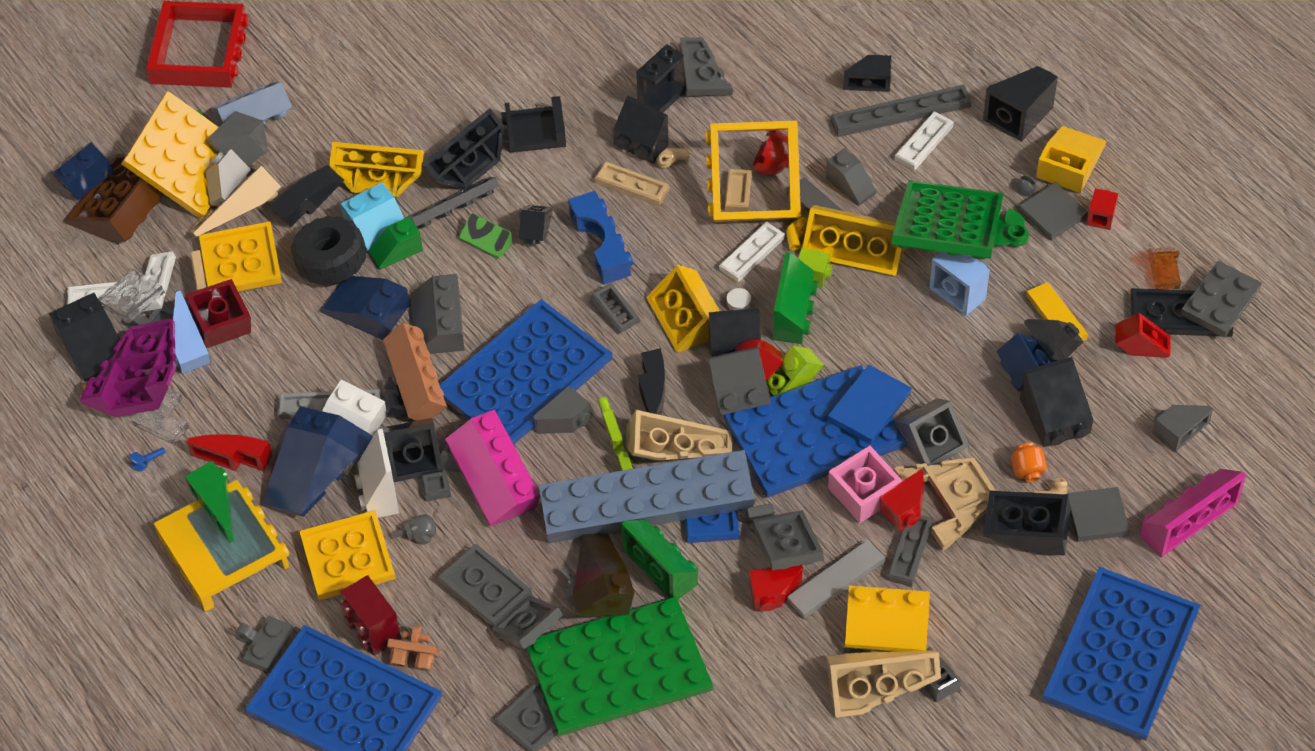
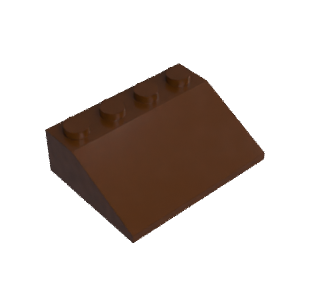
M117 154L109 163L115 172L85 194L67 215L64 222L108 241L126 242L133 236L136 228L146 220L147 214L160 202L163 193L121 164L127 154Z

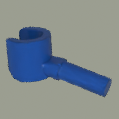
M162 447L145 456L134 452L129 457V460L132 461L130 466L137 471H144L152 459L166 453V451Z

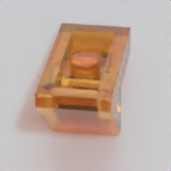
M1173 247L1148 248L1155 289H1180L1181 279L1177 265L1179 250Z

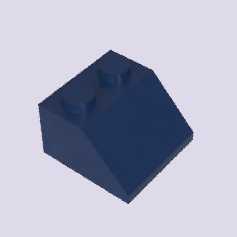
M89 142L52 172L78 201L115 171L104 155L92 142Z
M1020 333L1014 335L997 350L1001 359V366L1009 373L1012 379V386L1019 392H1021L1024 370L1057 361L1048 357L1036 339Z

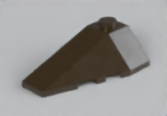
M582 535L572 593L577 617L629 615L635 592L629 572L609 535Z

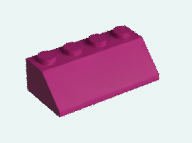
M495 410L471 418L445 439V443L490 527L536 509L540 493Z
M1219 469L1213 474L1208 473L1195 487L1190 486L1186 488L1179 498L1166 502L1159 512L1147 515L1142 521L1140 537L1160 557H1163L1237 505L1246 474L1241 471Z

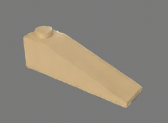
M250 165L249 168L251 170L227 199L217 204L214 210L212 208L209 209L205 216L201 217L188 232L193 236H199L264 204L266 201L269 203L278 195L277 190L281 186L262 166Z
M636 410L626 425L625 447L634 456L657 461L706 457L732 452V433L730 430Z
M938 651L871 652L826 656L835 718L865 714L871 711V708L884 702L889 703L899 695L908 691H915L941 679Z

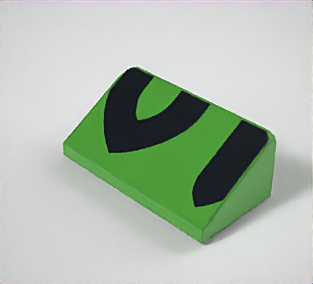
M472 213L459 236V240L500 259L512 244V234L510 231Z

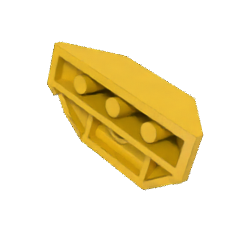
M332 142L329 165L344 179V184L352 193L360 194L382 182L393 197H399L421 175L424 151Z

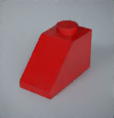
M1141 313L1115 324V344L1131 356L1160 358L1171 356L1170 335Z
M921 469L880 496L881 512L899 531L913 526L921 518L925 489L924 472Z
M802 565L792 566L783 570H772L771 568L749 570V586L754 611H772L775 608H781L786 602L787 597L802 582Z

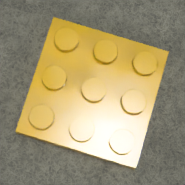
M271 221L199 235L207 287L229 279L233 280L238 292L282 283Z
M375 510L299 531L319 601L341 595V590L366 575L371 578L375 585L396 579Z

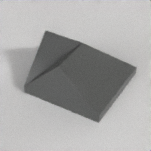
M237 111L206 140L217 153L219 151L224 153L232 149L248 167L260 158L268 147L263 120Z

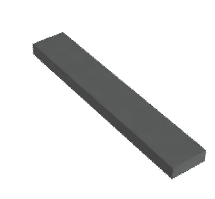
M960 85L832 114L831 122L837 137L929 117L934 111L942 114L971 107L972 100L965 85Z

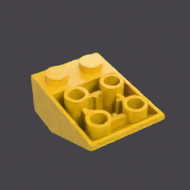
M1062 126L1045 146L1038 161L1036 178L1053 184L1056 182L1061 187L1081 193L1107 141Z

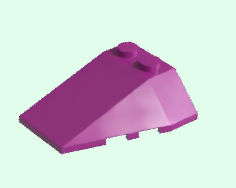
M173 318L130 327L113 348L116 353L109 362L104 360L100 365L102 371L96 378L91 377L80 402L114 417L159 409L176 370L175 321Z

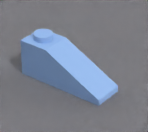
M178 291L175 295L173 315L175 321L176 367L179 366L183 374L209 364L210 360L181 291Z

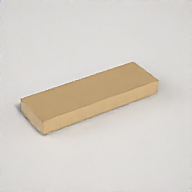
M606 161L595 177L596 184L656 206L661 205L670 190V184Z

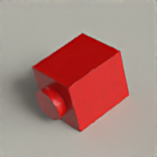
M1094 189L1087 219L1088 226L1111 230L1119 193Z

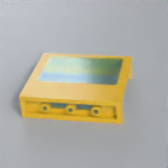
M238 480L227 484L230 493L233 542L229 543L198 501L154 523L158 538L205 612L214 608L211 596L279 561L284 570L289 568L287 557L290 554L286 545L283 542L278 543L276 540L278 536L271 523H265L263 520L265 515L261 507L253 505L251 502L253 497L247 487L242 488Z

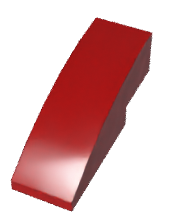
M214 434L190 437L187 440L191 456L207 462L213 461L214 464L235 472L240 464L264 471L272 457L269 442L254 437Z

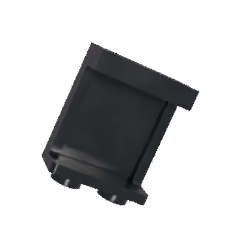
M666 44L636 71L637 100L661 112H665L685 93V86L675 80L674 68L684 59V54Z
M560 96L551 97L552 106L511 111L509 103H505V112H501L502 124L507 126L503 135L504 144H509L510 153L566 147Z

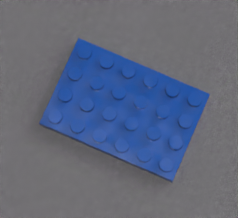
M541 299L440 384V388L444 393L445 402L468 421L471 418L495 410L514 445L534 428L533 416L566 387L569 386L575 391L578 390L609 363L613 356L612 352Z
M862 365L770 397L771 404L724 414V421L740 450H745L747 462L767 498L828 476L830 470L868 446H871L879 456L906 447L907 441L899 432L893 417L872 444L828 421L830 412L864 371Z
M1099 567L1045 689L1042 700L1146 741L1201 605Z
M304 625L245 710L247 715L320 751H407L442 698V691Z

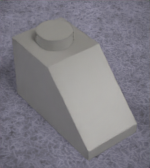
M232 149L224 153L219 151L210 160L212 164L206 170L209 202L212 206L225 201L251 170Z

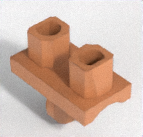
M415 625L412 632L403 631L402 638L409 639L411 642L395 639L388 640L387 647L391 649L390 663L395 666L406 667L408 654L417 655L415 668L430 671L434 658H439L440 650L436 646L420 644V641L427 643L430 641V635L422 634L421 625Z

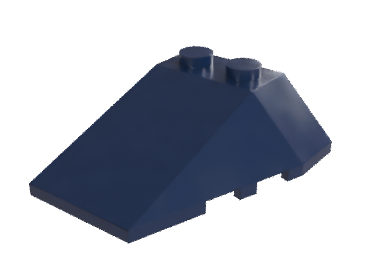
M300 406L280 436L262 505L267 508L304 517L326 494L324 490L334 480L339 481L344 476L342 472L351 462L355 464L362 457L373 438L372 435L340 415Z

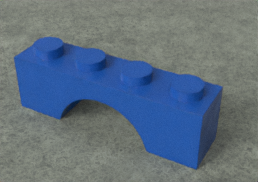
M596 191L568 199L569 214L577 231L593 233L603 240V244L594 252L595 268L603 285L631 276L632 256L629 251L625 252L623 248V238L620 233L617 234L615 231L616 226L613 217H608L606 213L607 207L604 199H599Z

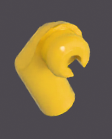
M804 217L795 220L786 229V236L791 251L801 249L800 237L806 232L808 222Z

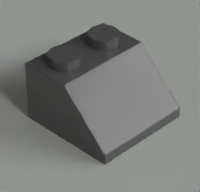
M758 347L709 358L721 415L771 404Z
M936 398L895 421L899 432L907 441L906 447L921 464L926 463L927 466L938 465L969 447L951 401Z

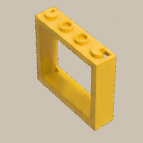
M797 121L710 124V130H705L706 145H711V154H706L707 169L711 168L712 178H707V192H712V202H708V217L713 216V222L798 220L801 218ZM787 130L790 210L721 212L718 132Z

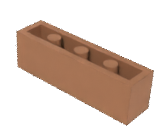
M403 322L385 337L383 341L408 417L416 421L434 418L447 407L443 397L444 393L440 388L437 372L433 367L430 352L424 341L423 332L420 328Z

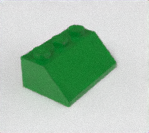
M785 252L774 307L773 340L803 344L804 335H809L811 320H807L808 315H813L814 301L811 300V297L817 294L818 281H814V270L791 252Z
M626 520L622 523L623 551L669 599L674 597L679 599L698 585V569L691 560L687 561L681 555L679 548L674 543L670 544L664 538L663 532L657 526L653 527L647 520Z

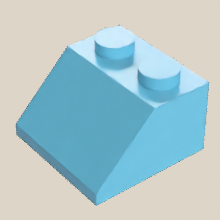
M382 182L340 203L343 218L352 221L360 229L367 252H369L368 250L387 226L404 219L395 198Z

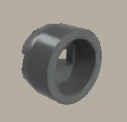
M1029 175L1022 176L1017 182V192L1022 196L1033 195L1036 190L1035 179Z

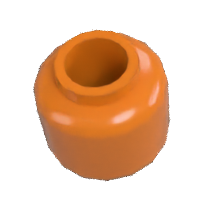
M1030 442L1016 446L1015 451L1010 456L1015 476L1019 479H1025L1027 483L1040 480V475L1047 470L1043 449L1035 446L1034 443Z

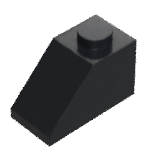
M867 55L844 71L843 90L890 92L891 55Z
M528 205L521 209L519 239H525V243L540 244V241H544L547 238L553 207Z
M1027 319L1024 322L1050 359L1057 361L1066 359L1083 343V340L1078 335L1080 333L1078 328L1071 322L1066 323L1059 320Z

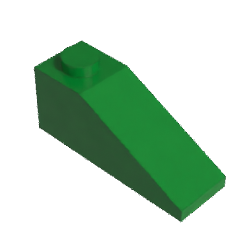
M210 461L186 475L185 478L189 491L227 541L231 543L234 541L230 493L227 485L229 477L222 467L217 468L214 462Z

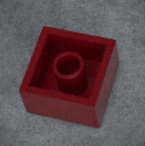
M232 279L185 294L186 304L206 348L251 333V316Z
M368 575L340 591L343 601L340 603V606L346 614L343 616V619L350 630L355 629L359 634L357 638L364 649L369 648L375 656L388 648L389 639L401 640L395 610Z

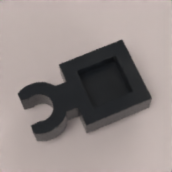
M388 377L384 383L386 392L383 395L387 414L409 418L398 384L395 385L392 377Z

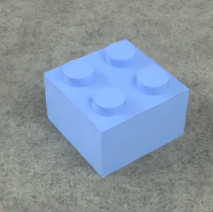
M941 251L932 259L929 289L967 316L986 300L990 269L983 262L977 261L970 255L952 256L947 254V252Z

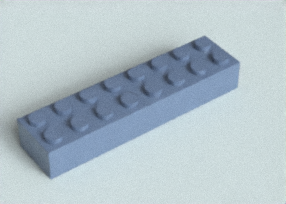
M745 450L539 485L548 543L582 538L584 534H606L622 531V523L626 520H647L653 526L682 521L687 518L694 519L701 516L706 517L718 515L719 513L724 514L732 511L747 510L748 507H754V495Z

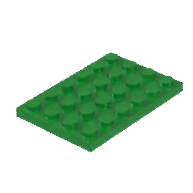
M908 180L891 244L903 249L914 247L921 248L925 252L942 251L952 256L963 254L970 255L975 259L991 258L1004 193Z
M677 597L632 609L629 615H611L542 635L536 639L534 644L526 647L558 736L713 691L712 681Z

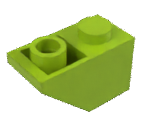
M792 346L783 357L784 362L766 380L768 389L776 396L809 384L824 364L810 348Z

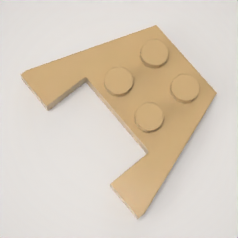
M974 457L942 461L938 465L927 466L926 463L916 464V467L913 468L895 467L894 472L902 481L921 469L924 472V483L930 482L952 516V519L932 527L931 533L942 550H946L986 514L990 490L996 491Z

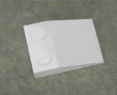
M343 380L338 383L322 410L323 412L342 416L371 434L372 437L387 416L385 401ZM351 462L342 473L348 475L354 463Z
M378 429L357 463L359 474L354 475L357 490L363 489L364 495H359L361 510H367V512L375 510L377 517L380 518L399 514V508L383 429Z

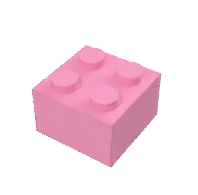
M868 446L829 471L828 489L853 517L861 523L881 510L880 496L901 483L902 480L871 446Z

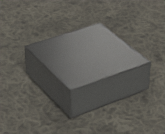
M447 471L421 475L426 501L451 497Z
M769 503L748 507L745 513L747 523L752 522V519L773 516L775 513L774 506Z

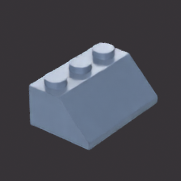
M271 82L209 109L220 127L235 111L263 120V123L266 124L265 119L274 116L275 119L287 115L286 110L291 109L292 105L282 82Z

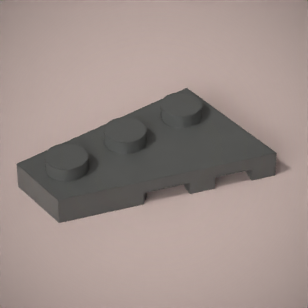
M703 37L680 38V50L684 54L682 65L686 96L732 95L733 87L724 78L725 74L717 66L714 60L715 56Z

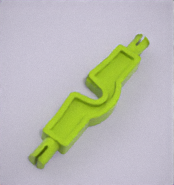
M600 398L597 402L621 471L633 469L628 452L624 449L622 435L614 413L610 408L608 398Z

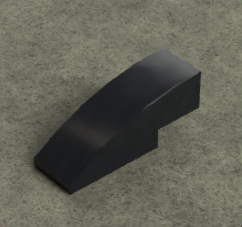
M327 165L292 185L269 207L287 225L292 227L307 211L312 214L344 182V179Z
M660 348L641 353L644 373L638 375V388L645 411L658 415L662 414L665 401V369Z

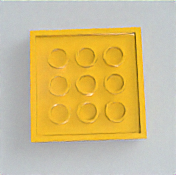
M167 91L121 164L200 219L205 216L211 206L206 170L212 164L210 162L211 158L217 154L215 149L206 140L219 127Z

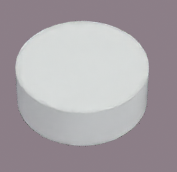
M736 288L727 294V307L730 310L750 308L751 295L747 290Z

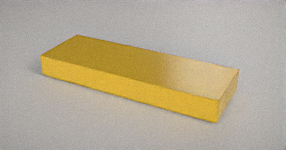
M1048 282L1027 291L1026 297L1044 320L1071 322L1078 328L1080 338L1083 341L1087 340L1088 333Z

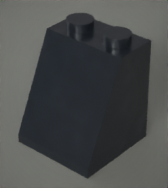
M1036 66L989 86L986 89L983 120L1022 142L1053 108L1058 76L1040 66Z
M1072 357L1024 370L1020 401L1043 447L1059 445L1066 440L1083 438L1091 433L1093 416Z

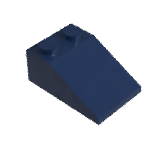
M351 276L347 281H342L321 309V313L383 340L410 306L407 288L384 278Z

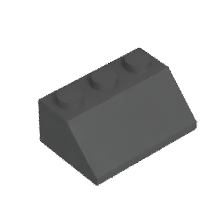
M457 274L432 276L410 293L413 326L420 328L423 332L424 341L430 354L464 351Z

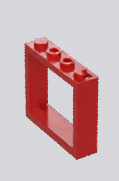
M163 1L146 68L150 84L232 88L234 77L238 76L237 63L242 59L241 45L245 44L246 41L245 27H249V14H246L244 4ZM175 20L233 22L223 67L164 64Z

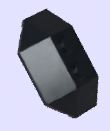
M489 108L425 160L422 166L436 183L464 189L472 185L500 161L505 126Z

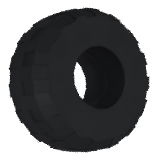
M324 216L305 224L298 231L291 245L293 261L299 274L307 281L320 285H335L342 281H347L359 271L366 259V246L360 229L352 221L338 216Z

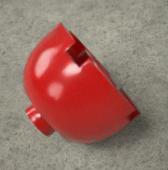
M768 130L766 136L769 138L761 143L754 159L752 170L762 175L775 176L781 173L785 167L788 168L787 135L780 130Z

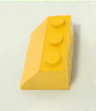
M676 265L646 298L676 352H682L709 342V312L720 310L697 270Z
M849 586L845 648L897 652L926 651L930 592Z

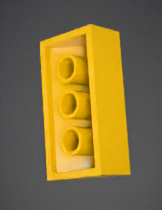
M817 205L810 208L802 248L830 254V262L896 276L904 250L897 245L891 244L896 222Z

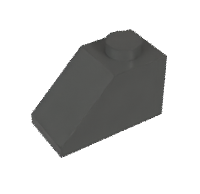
M845 148L827 160L826 179L858 206L876 194V189L861 161Z
M566 387L533 416L534 431L537 434L574 433L579 427H583L589 422L591 418L590 402L571 387Z
M1172 405L1166 411L1161 410L1155 416L1152 434L1176 452L1210 423L1213 408L1200 405Z

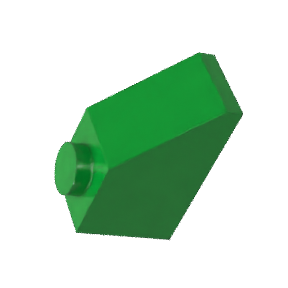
M410 216L387 226L368 250L379 270L423 251L421 234Z

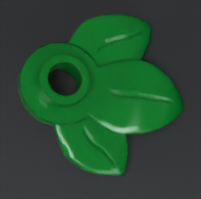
M1009 209L1005 215V220L999 219L994 242L995 246H1006L1009 244L1012 246H1023L1028 242L1029 232L1024 226L1025 219L1015 210Z

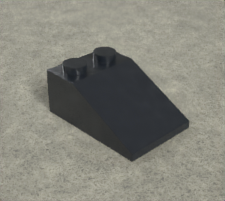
M91 293L49 313L55 332L85 382L91 377L95 378L102 371L100 365L104 360L109 362L116 353L113 348L120 341L96 294Z
M990 490L983 536L1037 554L1065 556L1071 518L1069 495Z

